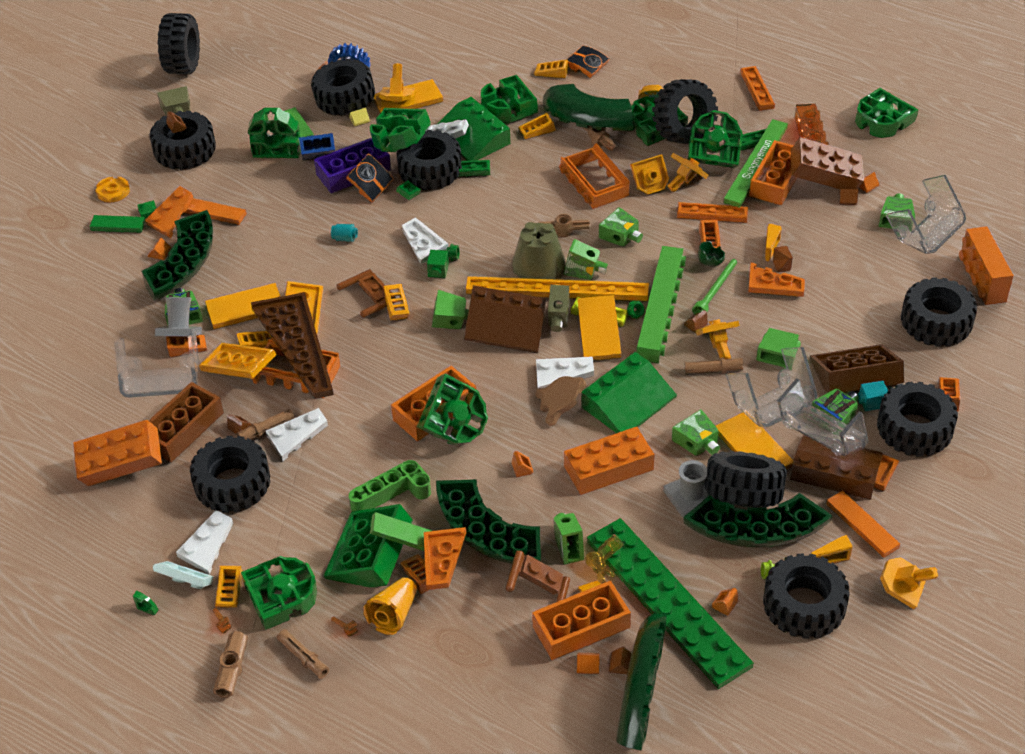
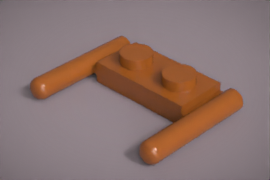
M371 269L340 282L336 286L338 290H343L355 283H359V286L375 303V305L360 312L363 318L387 307L383 289L385 284Z
M516 551L505 587L507 592L514 591L519 574V576L554 595L558 594L556 602L566 599L571 580L569 577H563L562 573L529 555L525 556L522 551Z

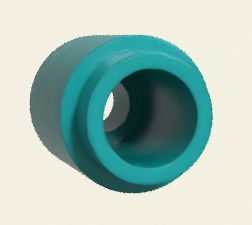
M336 224L331 228V238L336 241L354 242L355 238L358 237V229L355 228L354 224Z

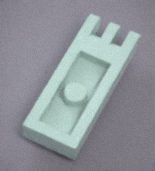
M169 561L153 565L155 572L172 577V580L175 582L190 583L191 587L196 589H203L205 586L212 585L214 576Z

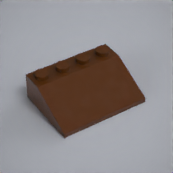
M473 285L464 340L538 353L546 298Z
M883 344L810 355L812 365L823 389L827 393L834 389H839L843 393L849 391L857 393L860 392L861 384L884 381L887 387H895L898 384L904 383V361Z
M804 434L792 464L790 480L837 492L843 490L846 494L871 500L883 452Z

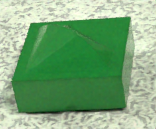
M406 181L397 187L396 192L407 200H411L420 194L421 189L410 181Z
M154 200L137 205L140 216L145 219L157 209Z

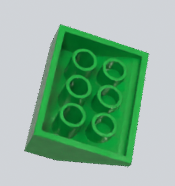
M472 97L458 102L437 123L467 120L469 125L465 135L455 138L460 145L461 156L467 161L479 160L511 144L510 128Z
M634 352L582 391L581 408L615 433L639 427L674 400L677 394L648 360Z
M401 504L351 512L323 577L328 580L369 588L387 586L403 544L370 534L372 515L376 512L412 524L413 519Z

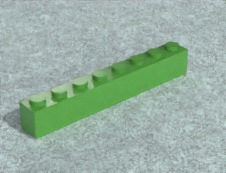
M662 246L637 345V353L649 362L659 363L660 356L665 354V345L663 343L668 341L669 332H667V329L670 330L672 319H670V316L673 317L675 306L672 305L677 302L678 293L675 292L680 289L681 281L679 279H682L683 268L681 267H685L686 256H683L684 248Z

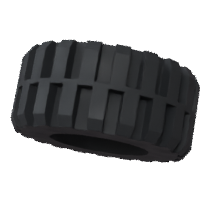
M167 13L161 18L157 40L159 61L161 62L160 65L168 74H192L198 66L200 33L198 23H196V19L191 14Z
M340 59L336 62H329L328 65H323L321 69L316 71L311 81L312 91L318 108L327 114L330 113L335 116L337 114L343 116L367 107L375 95V87L369 67L355 59Z
M673 80L671 83L665 84L663 86L664 89H660L657 93L659 96L654 99L655 107H652V112H654L652 118L653 122L657 124L655 125L657 131H661L660 135L670 142L689 144L692 126L701 115L713 110L718 111V106H716L717 100L716 97L712 96L714 93L711 88H708L705 83H701L699 80ZM687 96L693 106V116L689 124L683 127L678 120L677 109L680 101ZM714 115L713 125L718 118V116ZM695 133L694 138L699 139L704 137V134Z
M177 111V113H174L181 117L186 125L185 130L172 133L166 123L167 116L161 117L160 120L154 123L150 130L149 138L154 157L165 167L169 166L170 169L178 168L179 170H184V168L191 169L194 166L198 167L203 162H207L216 149L212 124L210 120L198 112Z
M439 130L425 131V134L417 144L399 149L396 153L398 172L404 182L410 181L418 188H422V190H437L439 187L444 188L447 184L450 185L458 178L459 169H462L459 143L453 136L446 132L442 133Z
M937 277L928 280L926 278L913 284L907 290L901 312L902 325L910 336H914V339L919 342L923 341L926 345L933 344L935 347L945 345L947 347L951 346L952 343L958 344L965 340L973 329L977 313V302L973 298V294L967 291L964 285H959L954 280L948 281L947 278L938 279ZM931 309L941 310V311H944V312H946V313H948V314H946V315L937 314V313H933V312H931V311H929V310H931Z
M913 381L906 382L905 385L901 383L896 385L895 388L888 390L887 394L883 396L877 419V429L881 438L885 439V443L890 447L893 446L895 451L899 453L900 451L905 452V455L911 456V454L916 455V457H922L925 454L930 456L934 455L935 452L939 453L950 444L958 419L957 407L952 402V398L948 394L945 395L942 389L935 388V385L923 384L924 382L913 383ZM904 415H919L928 419L930 423H915L906 419Z
M226 436L223 439L221 437L216 438L214 442L211 443L210 441L205 444L204 448L201 447L191 461L190 477L196 497L205 507H210L214 511L222 510L223 513H229V511L239 512L243 508L248 509L251 507V504H256L261 500L260 496L263 497L270 486L271 476L265 452L259 444L248 438L245 440L242 436H237V438H233V436ZM229 469L245 470L241 475L232 479L216 478L220 473Z
M723 451L713 454L708 459L704 488L712 498L731 505L753 508L775 506L783 499L787 470L784 464L771 457L768 458L764 455L741 451Z
M804 553L797 554L795 557L792 555L787 556L784 561L781 559L775 563V567L769 570L766 577L763 596L765 613L767 616H770L769 620L774 625H779L778 629L784 633L785 631L790 632L791 636L796 637V635H799L804 639H809L810 636H814V638L822 637L823 633L828 635L833 632V629L841 625L845 617L850 595L849 583L845 580L846 576L841 570L838 571V566L833 562L830 564L828 559L824 557L817 558L815 554L804 556ZM796 588H808L818 592L824 600L815 604H805L793 599L788 592Z

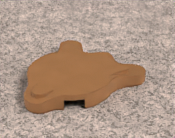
M559 377L549 386L539 388L535 392V396L541 400L540 410L548 412L545 422L549 426H554L564 412L569 411L577 404L575 399L578 393L581 394L586 387V381L582 377Z

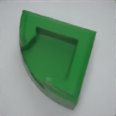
M136 590L133 595L136 608L155 615L159 610L157 605L148 596Z

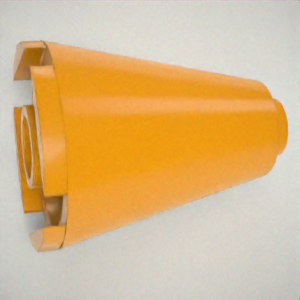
M403 577L370 598L363 607L367 622L369 624L372 622L376 625L375 630L386 635L396 634L403 627L417 593L415 582Z

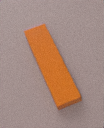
M757 67L741 68L740 73L758 110L775 109V103Z
M195 198L192 199L185 212L194 215L207 210L211 219L240 225L247 214L246 209Z
M678 202L677 218L747 223L748 207L745 206L739 208L730 205Z
M843 490L827 500L826 505L883 558L900 548V543Z

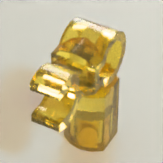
M615 534L599 546L597 552L591 551L585 557L586 564L597 573V579L602 584L606 582L604 579L605 574L608 573L609 576L615 577L613 570L607 568L605 559H609L624 545Z

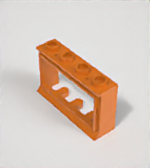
M597 143L590 149L565 158L561 157V164L559 165L561 173L565 174L569 183L574 185L577 192L584 197L585 202L589 203L593 209L629 196L630 181ZM598 159L599 167H605L607 176L615 179V185L596 191L576 167Z
M268 339L265 348L273 349L276 355L284 356L273 339ZM322 350L332 384L340 368L339 353ZM266 365L253 378V383L257 384L260 377L264 375L267 384L270 386L274 385L276 378L282 379L284 387L289 390L292 388L293 382L301 383L302 391L309 393L297 373L270 368Z

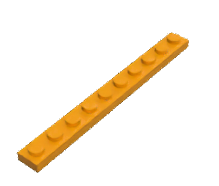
M468 276L466 284V294L472 293L474 285L536 297H549L551 285L569 286L570 298L614 295L615 300L648 301L649 283Z

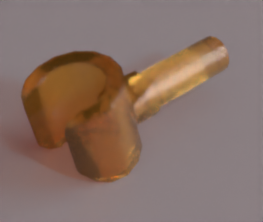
M214 608L213 613L219 620L216 627L221 633L225 634L232 628L229 618L222 616L219 610Z
M335 616L331 618L332 622L343 628L348 637L359 632L356 628L357 623L354 620L346 624Z

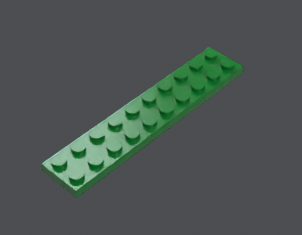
M621 518L587 536V543L651 615L667 614L665 630L717 689L722 688L753 668L754 662Z

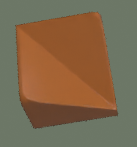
M787 246L775 247L773 263L777 272L790 271L793 257Z

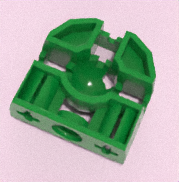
M517 74L499 80V87L496 89L491 83L486 84L481 89V105L502 122L511 123L538 113L537 98ZM514 110L517 113V115L515 116L511 113V111Z
M878 88L860 99L855 122L860 129L869 126V134L880 138L893 137L896 135L898 128L903 130L915 122L919 109L884 89Z
M649 96L635 100L631 106L633 130L636 129V135L647 146L666 139L660 135L661 131H657L655 127L657 125L656 122H653L654 112H652V107H655V97ZM678 107V120L685 127L688 125V116Z
M265 107L253 114L248 125L253 158H299L301 154L299 122L290 113L281 110V108ZM269 112L275 114L274 120L268 121L267 114H269Z
M384 108L376 118V124L370 125V134L374 146L380 149L381 152L395 153L399 149L417 144L431 125L426 109Z
M715 110L701 115L691 128L687 159L693 158L701 164L728 168L737 167L739 165L743 135L737 120L727 112ZM714 115L722 116L720 125H713ZM695 133L704 134L702 139L694 138ZM728 138L738 139V144L728 143ZM723 140L724 145L720 146L719 142Z
M446 373L442 374L436 379L417 428L436 438L447 440V443L450 445L469 443L483 433L488 421L486 403L478 390ZM463 389H467L469 393H467L463 401L460 397ZM448 413L453 414V420H450ZM470 420L480 422L481 426L476 429L469 425ZM448 426L453 427L450 436L445 434Z
M278 556L241 572L244 586L265 630L289 621V614L293 613L292 610H299L301 615H304L315 605L317 596L316 579L307 562L304 563L297 558ZM271 565H279L281 573L271 576L268 569L271 568ZM276 589L282 590V594H275L274 592ZM261 592H267L269 602H263ZM290 597L291 599H295V601L288 603L286 605L284 603L287 601L286 598Z

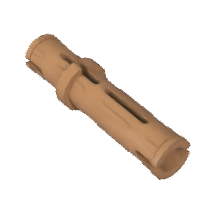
M720 358V360L684 362L685 374L718 371L726 373V371L743 370V359Z
M289 408L262 422L253 423L247 429L237 432V436H242L245 440L247 438H260L266 433V430L294 419V414Z
M283 629L278 633L277 640L301 661L302 666L310 669L319 679L326 677L329 673V667L318 659V655L315 652H310L287 629Z

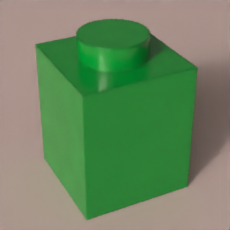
M430 249L427 261L428 277L446 278L449 266L448 251Z

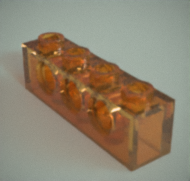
M796 104L794 118L799 138L802 137L829 145V142L826 141V131H823V121L820 120V110H817L816 104Z

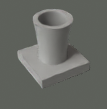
M165 297L168 326L155 328V336H196L202 334V327L189 326L191 297Z
M695 460L684 462L679 467L680 479L663 486L664 493L682 517L686 516L709 496L704 488L707 467Z

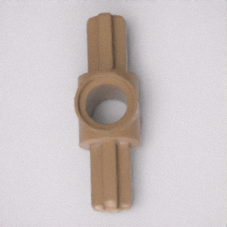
M591 126L583 128L588 132L592 145L597 143L599 146H605L610 151H613L616 147V143L609 138L606 127H603L602 130H597Z
M568 214L558 215L555 221L538 222L552 224L556 234L560 237L570 236L573 230L590 228L589 220H573Z

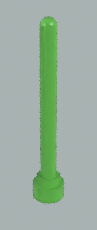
M732 259L703 300L695 303L692 308L694 314L703 310L708 312V304L736 266V259Z

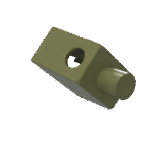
M187 86L157 93L160 107L166 116L169 111L177 113V111H191Z
M551 285L548 325L552 331L560 332L562 327L565 328L568 324L570 309L569 286Z

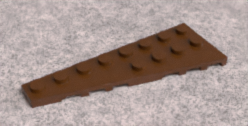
M305 292L251 302L252 311L313 398L317 399L334 395Z

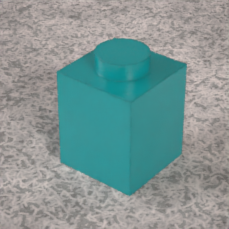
M884 381L861 384L860 392L857 395L858 403L862 404L864 411L880 409L882 398L888 391Z

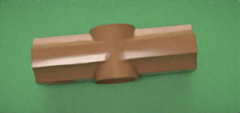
M241 631L229 633L225 650L219 657L220 667L213 693L220 698L233 696L238 676L242 673V661L248 643V636Z

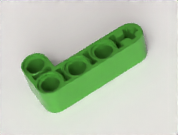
M407 460L351 490L349 493L351 511L376 508L407 490L417 499H426L431 495L430 477L416 461Z

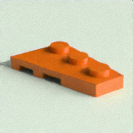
M179 186L145 220L146 224L171 239L173 236L172 231L175 228L174 221L179 220L182 213L186 212L194 197L192 192Z
M751 262L748 292L804 297L805 279L787 273L778 274L772 272V269L768 267L762 269L757 267V264Z
M466 527L424 532L427 590L449 588L466 535Z

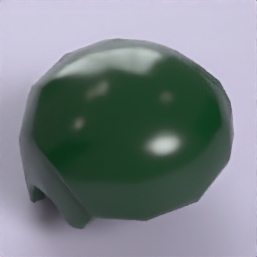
M711 241L702 242L699 245L698 259L706 266H719L725 261V252L721 249V246L713 247Z

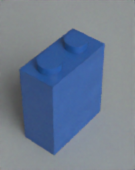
M333 133L299 138L302 160L316 159L335 151Z

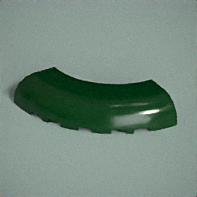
M574 84L552 86L543 95L545 110L547 112L550 111L551 116L559 118L562 122L569 124L571 121L576 123L578 127L588 128L591 126L597 130H602L603 127L612 128V131L633 130V114L629 99H609L588 95L577 89Z
M207 210L174 221L178 239L177 243L174 244L168 253L169 256L164 261L160 260L156 264L141 270L145 286L154 301L184 286L198 273L207 260L213 242V225Z
M477 479L436 481L437 497L444 517L452 529L466 527L465 543L478 552L505 563L513 564L516 551H522L525 556L529 555L541 562L540 526H526L517 523L509 524L503 521L502 517L484 505L478 490Z
M801 493L778 504V507L771 509L766 507L740 509L736 508L735 505L721 502L719 499H714L709 495L684 516L683 521L685 525L710 539L734 546L762 548L785 545L806 538L830 523L833 515Z
M653 614L646 617L639 627L634 642L616 737L617 743L627 748L642 751L646 740L650 715L649 706L652 701L657 670L662 656L667 614Z

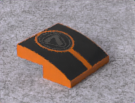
M582 46L567 60L568 66L573 71L577 72L580 70L591 78L608 63L610 58L596 49Z
M369 153L346 178L360 189L359 193L371 203L393 181V177Z

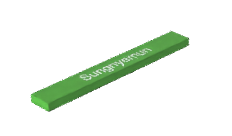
M774 119L771 120L724 197L725 204L741 207L750 192L752 177L774 140H781L788 128V123Z

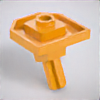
M393 64L390 87H383L379 93V98L394 103L412 99L415 94V88H404L402 64Z
M672 153L671 158L681 165L677 170V176L668 184L671 192H675L683 183L687 185L696 175L707 179L709 175L698 166L700 164L693 158L688 160Z
M662 154L630 164L638 190L648 195L665 189L669 176Z
M720 319L709 321V325L704 328L695 330L696 336L709 334L713 349H717L719 358L731 359L727 346L728 336L726 330L739 327V321L726 323L721 322Z
M900 557L889 559L885 563L880 580L886 593L910 608L915 609L926 580L937 579L938 573L935 567L919 569L916 565Z

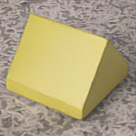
M366 108L350 112L349 118L354 126L370 122Z

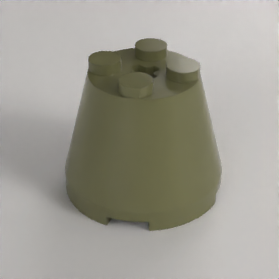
M526 223L520 233L512 259L513 273L520 278L554 280L557 277L561 278L564 274L566 259L554 226L550 223Z

